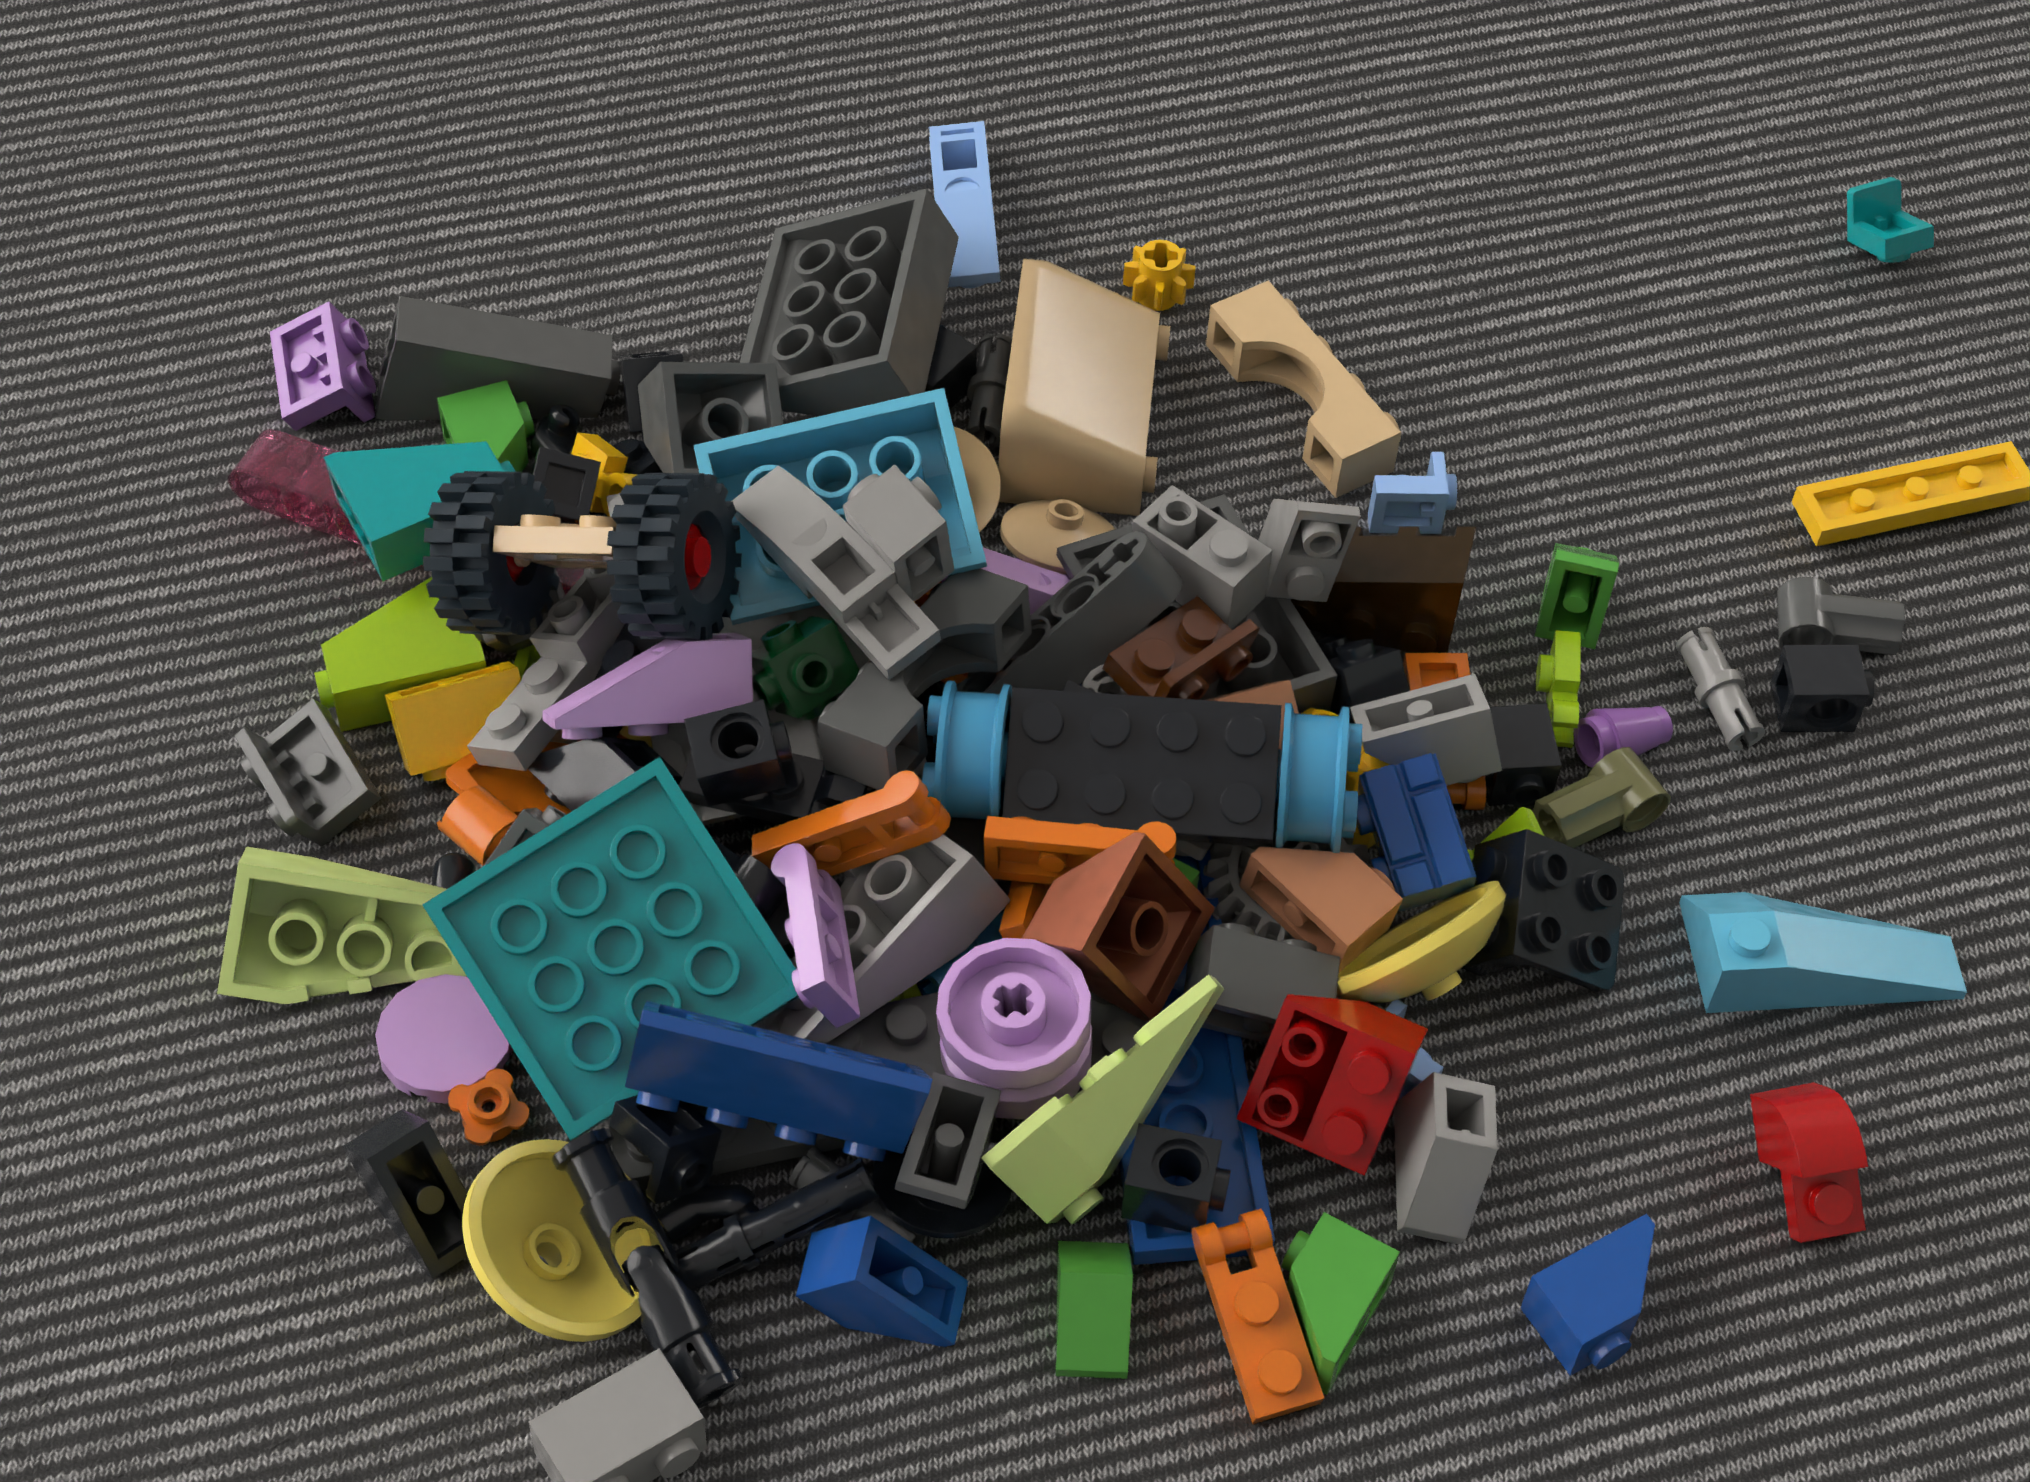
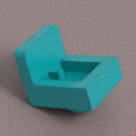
M1888 177L1852 187L1847 191L1848 242L1875 255L1878 260L1888 263L1905 261L1911 257V253L1934 247V226L1902 211L1900 180Z

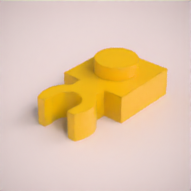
M577 432L571 455L601 462L590 512L605 513L610 517L606 496L621 493L625 485H632V478L638 474L624 473L628 457L599 435Z

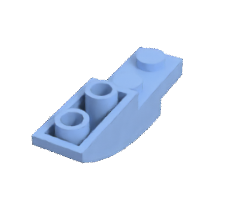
M984 121L929 127L935 201L959 236L948 288L958 286L976 288L987 283L1001 282Z

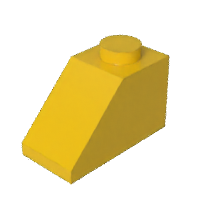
M507 661L385 694L404 768L411 776L422 773L424 781L446 778V770L471 753L467 745L485 725L489 714L500 707L519 684L521 677L518 667L512 662Z

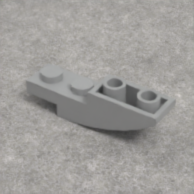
M777 466L732 500L736 510L734 516L807 598L814 597L889 681L941 641L939 629L897 584L895 572L841 516L792 474Z
M584 569V574L564 598L551 607L548 617L530 637L541 658L525 671L521 682L501 706L489 714L485 725L467 745L479 765L526 771L549 742L565 744L577 742V740L562 738V729L555 730L543 721L542 711L593 682L602 665L605 653L614 644L625 623H621L617 615L621 602H612L610 588L615 584L614 575H607V569Z

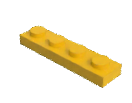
M2012 441L1798 486L1794 493L1792 504L1817 547L2029 501L2030 470Z

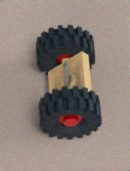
M464 471V473H455L450 476L451 483H443L437 491L442 502H432L428 515L434 520L433 528H425L423 541L430 544V556L423 557L424 571H431L432 580L426 586L429 597L439 598L434 609L439 618H448L446 626L452 631H460L463 634H530V628H538L543 623L541 613H548L554 603L549 593L550 590H558L560 577L554 574L555 568L607 569V575H614L615 584L610 588L612 602H621L617 615L621 623H629L627 631L633 636H640V639L709 640L713 638L712 633L719 634L725 627L722 617L730 618L734 608L730 601V595L738 594L740 583L739 580L734 578L735 567H741L742 553H736L735 542L741 539L739 525L732 524V518L736 514L733 501H725L728 490L723 483H716L717 477L711 474H638L632 478V485H625L621 491L620 496L624 505H615L612 517L583 515L580 516L579 524L561 523V518L552 516L556 508L552 499H544L547 488L542 482L534 481L535 476L530 473L502 471Z

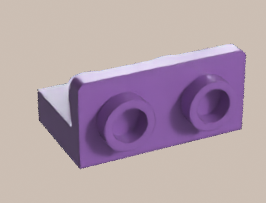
M328 301L270 331L281 416L295 431L344 406H347L363 422L375 417L372 394L376 391V385L372 374L367 368L365 350L369 348V342L363 328L354 318L347 319Z

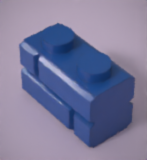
M1436 753L1425 754L1402 761L1397 765L1391 764L1359 775L1358 791L1360 795H1358L1356 825L1361 836L1369 833L1373 834L1379 857L1370 859V866L1383 872L1392 882L1395 892L1403 898L1398 911H1405L1429 904L1435 900L1450 898L1474 887L1476 874Z

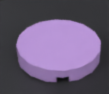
M444 974L425 978L398 992L382 1011L375 1034L382 1070L394 1086L410 1096L411 1091L419 1096H427L428 1102L443 1104L448 1103V1095L456 1085L464 1084L470 1086L485 1079L487 1072L492 1069L504 1070V1064L509 1059L510 1052L512 1056L513 1048L472 983L465 976Z

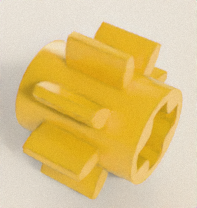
M1153 240L1146 243L1143 247L1135 246L1133 248L1132 261L1124 263L1123 285L1133 287V301L1139 302L1141 305L1154 311L1167 310L1176 303L1180 305L1185 303L1186 289L1194 287L1196 266L1185 264V248H1179L1176 244L1167 240Z

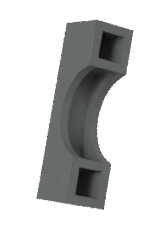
M981 568L949 575L943 583H938L931 590L928 599L920 609L939 629L941 641L890 681L872 661L866 662L858 672L856 679L842 695L824 708L818 720L817 732L821 740L825 770L854 779L876 790L883 789L886 782L900 771L908 770L913 772L928 755L923 705L917 700L918 697L930 686L951 676L971 672L999 673L1032 634L1028 585Z

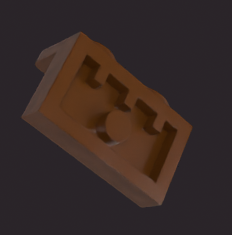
M1197 596L1109 653L1102 669L1128 695L1200 700L1207 692L1209 685L1220 678L1225 682H1229L1249 665L1253 658V654L1249 649L1260 628L1251 619H1248L1232 630Z

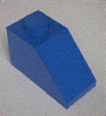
M1647 1214L1531 1277L1520 1309L1569 1376L1591 1364L1596 1369H1603L1620 1359L1631 1347L1629 1339L1641 1313L1655 1224Z
M868 1216L811 1233L796 1297L848 1329L947 1347L955 1345L969 1281L874 1217Z

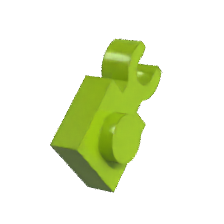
M1555 630L1550 655L1540 654L1538 658L1536 691L1546 692V703L1557 747L1573 748L1574 728H1578L1579 724L1578 690L1581 675V632Z

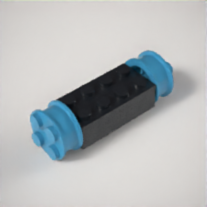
M948 680L942 696L930 695L927 735L933 736V742L936 744L935 763L925 762L922 782L927 786L928 797H934L939 800L950 813L951 818L987 820V816L1007 818L1023 816L1037 821L1068 824L1093 823L1102 827L1138 830L1146 823L1159 821L1173 828L1176 833V841L1272 847L1275 803H1278L1275 848H1283L1286 841L1330 844L1333 853H1340L1341 838H1353L1354 832H1356L1358 791H1346L1345 788L1346 773L1358 772V764L1360 765L1363 724L1349 723V707L1342 706L1339 716L1297 714L1294 713L1292 703H1285L1281 750L1279 749L1282 705L1013 688L1010 684H1004L1000 694L958 691L955 681Z

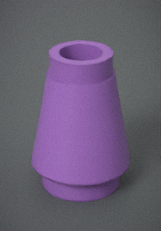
M1661 706L1651 708L1592 709L1585 718L1579 720L1578 728L1574 729V742L1581 760L1587 766L1594 767L1604 756L1622 747L1632 748L1639 756L1662 743L1668 742L1672 737L1673 725L1668 712Z

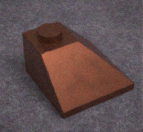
M1134 832L1055 879L1022 939H1035L1061 950L1081 969L1090 992L1141 1020L1149 1022L1160 1013L1215 907L1145 833Z

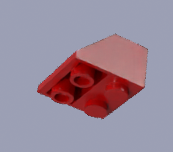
M1287 994L1237 1120L1365 1176L1378 1150L1428 1029L1365 1001Z

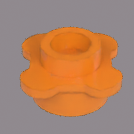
M492 1069L487 1072L485 1079L470 1086L459 1084L451 1089L448 1095V1105L452 1111L460 1113L465 1138L471 1144L482 1146L489 1142L501 1140L509 1135L513 1129H521L527 1124L529 1120V1107L524 1102L517 1100L512 1090L513 1077L508 1071ZM486 1102H492L496 1107L493 1111L486 1112L482 1109V1106Z

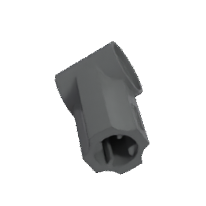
M1814 577L1790 579L1782 584L1777 591L1778 641L1781 650L1784 645H1858L1859 651L1897 654L1902 643V632L1905 623L1904 604L1899 603V601L1833 594V590L1828 583Z

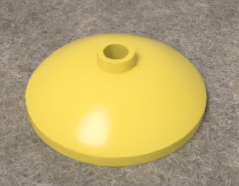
M1490 881L1469 888L1431 906L1384 933L1339 973L1336 997L1347 1000L1385 1003L1409 997L1422 991L1426 1000L1429 1001L1455 988L1462 982L1457 971L1465 966L1485 946L1503 911L1506 893L1499 881Z
M541 1139L513 1145L496 1155L479 1172L467 1193L462 1216L464 1244L469 1261L478 1280L491 1298L507 1314L526 1327L543 1335L566 1341L586 1342L608 1338L621 1332L641 1316L638 1301L639 1292H635L631 1286L635 1294L632 1297L619 1285L580 1214L584 1204L566 1170H557L552 1161L553 1156L569 1142ZM636 1228L628 1230L615 1244V1258L621 1267L622 1263L628 1259L630 1253L637 1247L660 1245L656 1236L646 1229ZM539 1256L543 1257L547 1261L548 1265L545 1262H543Z

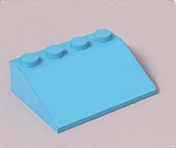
M944 388L693 445L699 473L711 474L717 477L716 483L724 484L728 490L725 501H732L774 468L780 466L810 488L845 521L846 518L842 505L848 501V495L851 490L867 476L872 474L880 476L893 465H896L909 481L916 477L921 478L931 488L941 503L942 508L938 513L947 523L954 571L949 575L987 567ZM734 516L732 524L739 525L741 539L735 542L736 553H742L741 567H735L734 578L740 581L738 594L730 595V601L734 606L730 615L732 625L821 605L814 597L807 598Z

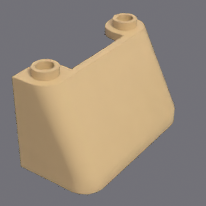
M1023 259L1001 421L998 468L1001 479L999 502L1021 504L1034 500L1064 499L1073 501L1094 512L1140 515L1142 492L1154 493L1158 457L1146 456L1155 360L1167 361L1171 327L1159 325V312L1049 261Z

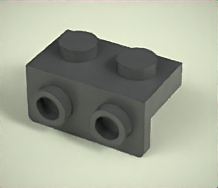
M315 699L310 700L265 738H262L247 727L242 728L234 735L246 755L240 761L244 771L257 786L267 791L272 800V803L267 807L268 812L274 822L289 836L293 837L299 833L322 847L381 799L329 710Z

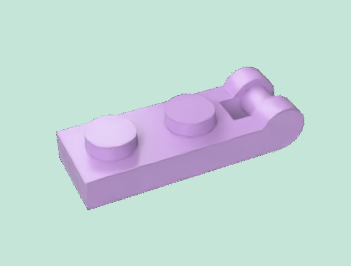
M799 843L786 845L774 855L771 862V871L786 886L790 918L785 920V930L791 945L795 949L797 969L792 972L793 985L800 1000L809 1009L816 1007L838 1028L860 1017L841 890L838 883L828 872L817 869L814 857L804 846Z

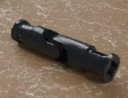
M608 1128L590 1131L566 1144L553 1156L552 1161L557 1170H566L584 1204L580 1214L619 1285L632 1297L635 1294L631 1286L635 1292H639L638 1301L641 1310L642 1330L653 1350L655 1351L660 1348L696 1406L702 1408L731 1392L743 1382L744 1377L739 1369H731L711 1333L715 1323L700 1296L688 1288L679 1277L672 1274L673 1269L675 1272L679 1271L677 1255L638 1181L628 1180L610 1146L614 1141V1137ZM642 1228L656 1236L660 1245L637 1247L630 1253L628 1259L622 1263L621 1267L619 1266L615 1258V1244L626 1231ZM691 1351L697 1353L707 1372L706 1375H701L690 1356Z

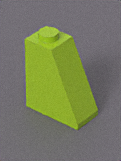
M432 577L321 644L326 670L314 672L321 704L327 707V709L335 707L341 732L392 721L385 694L486 667L480 640L474 634L452 631L446 626L448 618H439L434 608L439 598L429 597L426 586L432 580Z

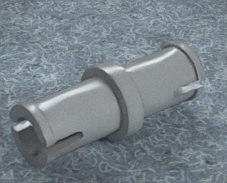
M1698 628V634L1702 639L1699 643L1692 630L1687 632L1677 641L1676 649L1682 655L1697 684L1695 696L1702 707L1710 709L1729 750L1739 751L1743 749L1739 739L1741 736L1744 737L1748 747L1754 745L1764 736L1765 729L1759 723L1743 692L1746 684L1740 671L1730 668L1711 628Z

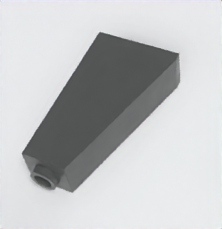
M399 296L379 372L375 419L386 421L440 420L438 397L505 380L508 381L516 403L526 401L532 419H542L548 416L549 410L554 405L559 404L570 406L578 413L580 418H598L605 396H615L617 392L621 362L612 360L613 335Z

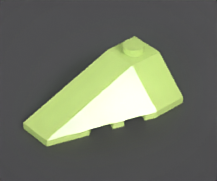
M246 847L237 867L217 994L279 1004H291L309 1001L310 997L342 992H349V994L369 992L374 987L416 982L421 979L444 974L466 977L467 975L422 905L445 891L446 888L319 858Z
M1208 974L1145 1024L1134 1035L1133 1039L1136 1044L1131 1049L1125 1052L1123 1048H1120L1111 1055H1106L1088 1069L1087 1075L1079 1082L1082 1090L1073 1098L1069 1094L1059 1099L1054 1096L981 1157L983 1161L1045 1223H1056L1064 1216L1071 1225L1079 1221L1104 1199L1097 1188L1108 1180L1136 1136L1138 1124H1143L1224 991L1223 986L1216 978Z

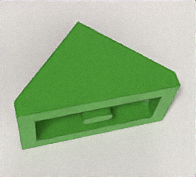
M1058 1241L1055 1376L1127 1379L1133 1271L1128 1243Z

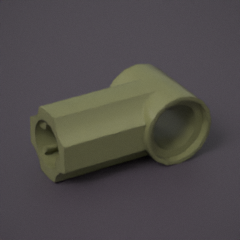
M1622 747L1612 751L1598 761L1587 777L1536 800L1533 813L1545 837L1575 848L1619 826L1626 832H1635L1645 828L1659 818L1667 809L1671 796L1634 750L1630 747Z

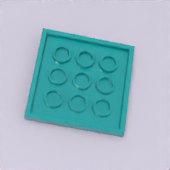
M660 757L422 904L570 1141L584 1135L612 1116L616 1101L638 1095L639 1090L626 1088L625 1083L642 1010L646 1001L754 1026L799 997L792 981V972L796 968Z

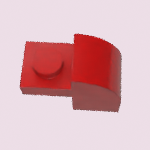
M1814 1082L1750 1094L1759 1161L1781 1171L1789 1238L1802 1243L1865 1231L1858 1169L1868 1167V1161L1859 1127L1842 1096L1835 1090Z

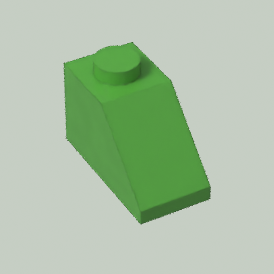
M507 380L437 398L445 444L487 441L499 463L508 460L516 472L522 473L529 463L526 438L534 436L535 430L526 401L516 403Z
M1555 543L1545 581L1535 637L1553 640L1555 630L1581 632V647L1595 649L1618 573L1619 561L1617 556L1596 552L1588 548Z
M1323 1212L1311 1234L1302 1230L1296 1234L1285 1254L1281 1268L1290 1272L1287 1289L1322 1392L1328 1395L1390 1287L1400 1251Z

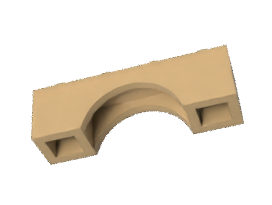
M1269 280L1210 305L1206 346L1237 382L1264 381L1284 386L1300 395L1314 411V414L1308 420L1302 459L1335 498L1374 481L1375 475H1387L1394 472L1401 439V431L1397 422L1391 414L1381 410L1367 394L1361 380L1355 374L1349 373L1333 355L1328 342L1311 330L1300 317L1294 303L1287 298L1284 299Z

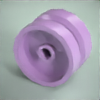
M1002 938L976 946L952 964L939 986L936 1010L938 1032L940 1035L941 1061L946 1075L1001 1090L996 1118L1027 1119L1054 1096L1059 1099L1066 1094H1069L1071 1097L1076 1095L1081 1087L1079 1082L1087 1075L1088 1069L1091 1068L1092 1056L1091 994L1081 969L1061 950L1035 939Z

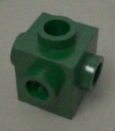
M810 616L799 624L795 620H791L770 629L760 639L763 646L752 652V668L756 673L752 675V685L759 700L764 699L766 708L770 711L775 709L776 712L794 718L802 717L803 720L820 716L830 702L837 700L836 695L851 685L860 671L835 622Z

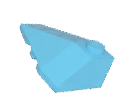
M1747 892L1682 895L1679 902L1706 1013L1964 999L1967 993L1951 936Z

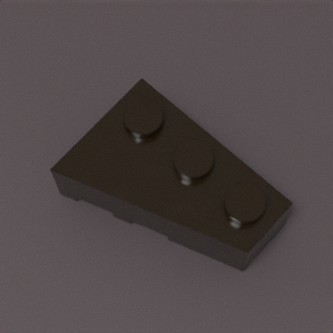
M1356 527L1327 602L1290 600L1309 630L1330 635L1346 634L1347 639L1352 641L1373 639L1375 645L1399 649L1407 653H1448L1476 527H1457L1455 536H1420L1419 527H1399L1397 536H1363L1362 527Z

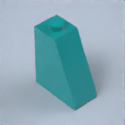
M487 441L335 452L324 457L335 497L382 581L423 565V557L430 556V544L423 542L425 528H433L434 520L428 513L432 502H442L437 491L443 483H451L450 476L455 473H464V471L516 472L510 461L507 460L499 463Z

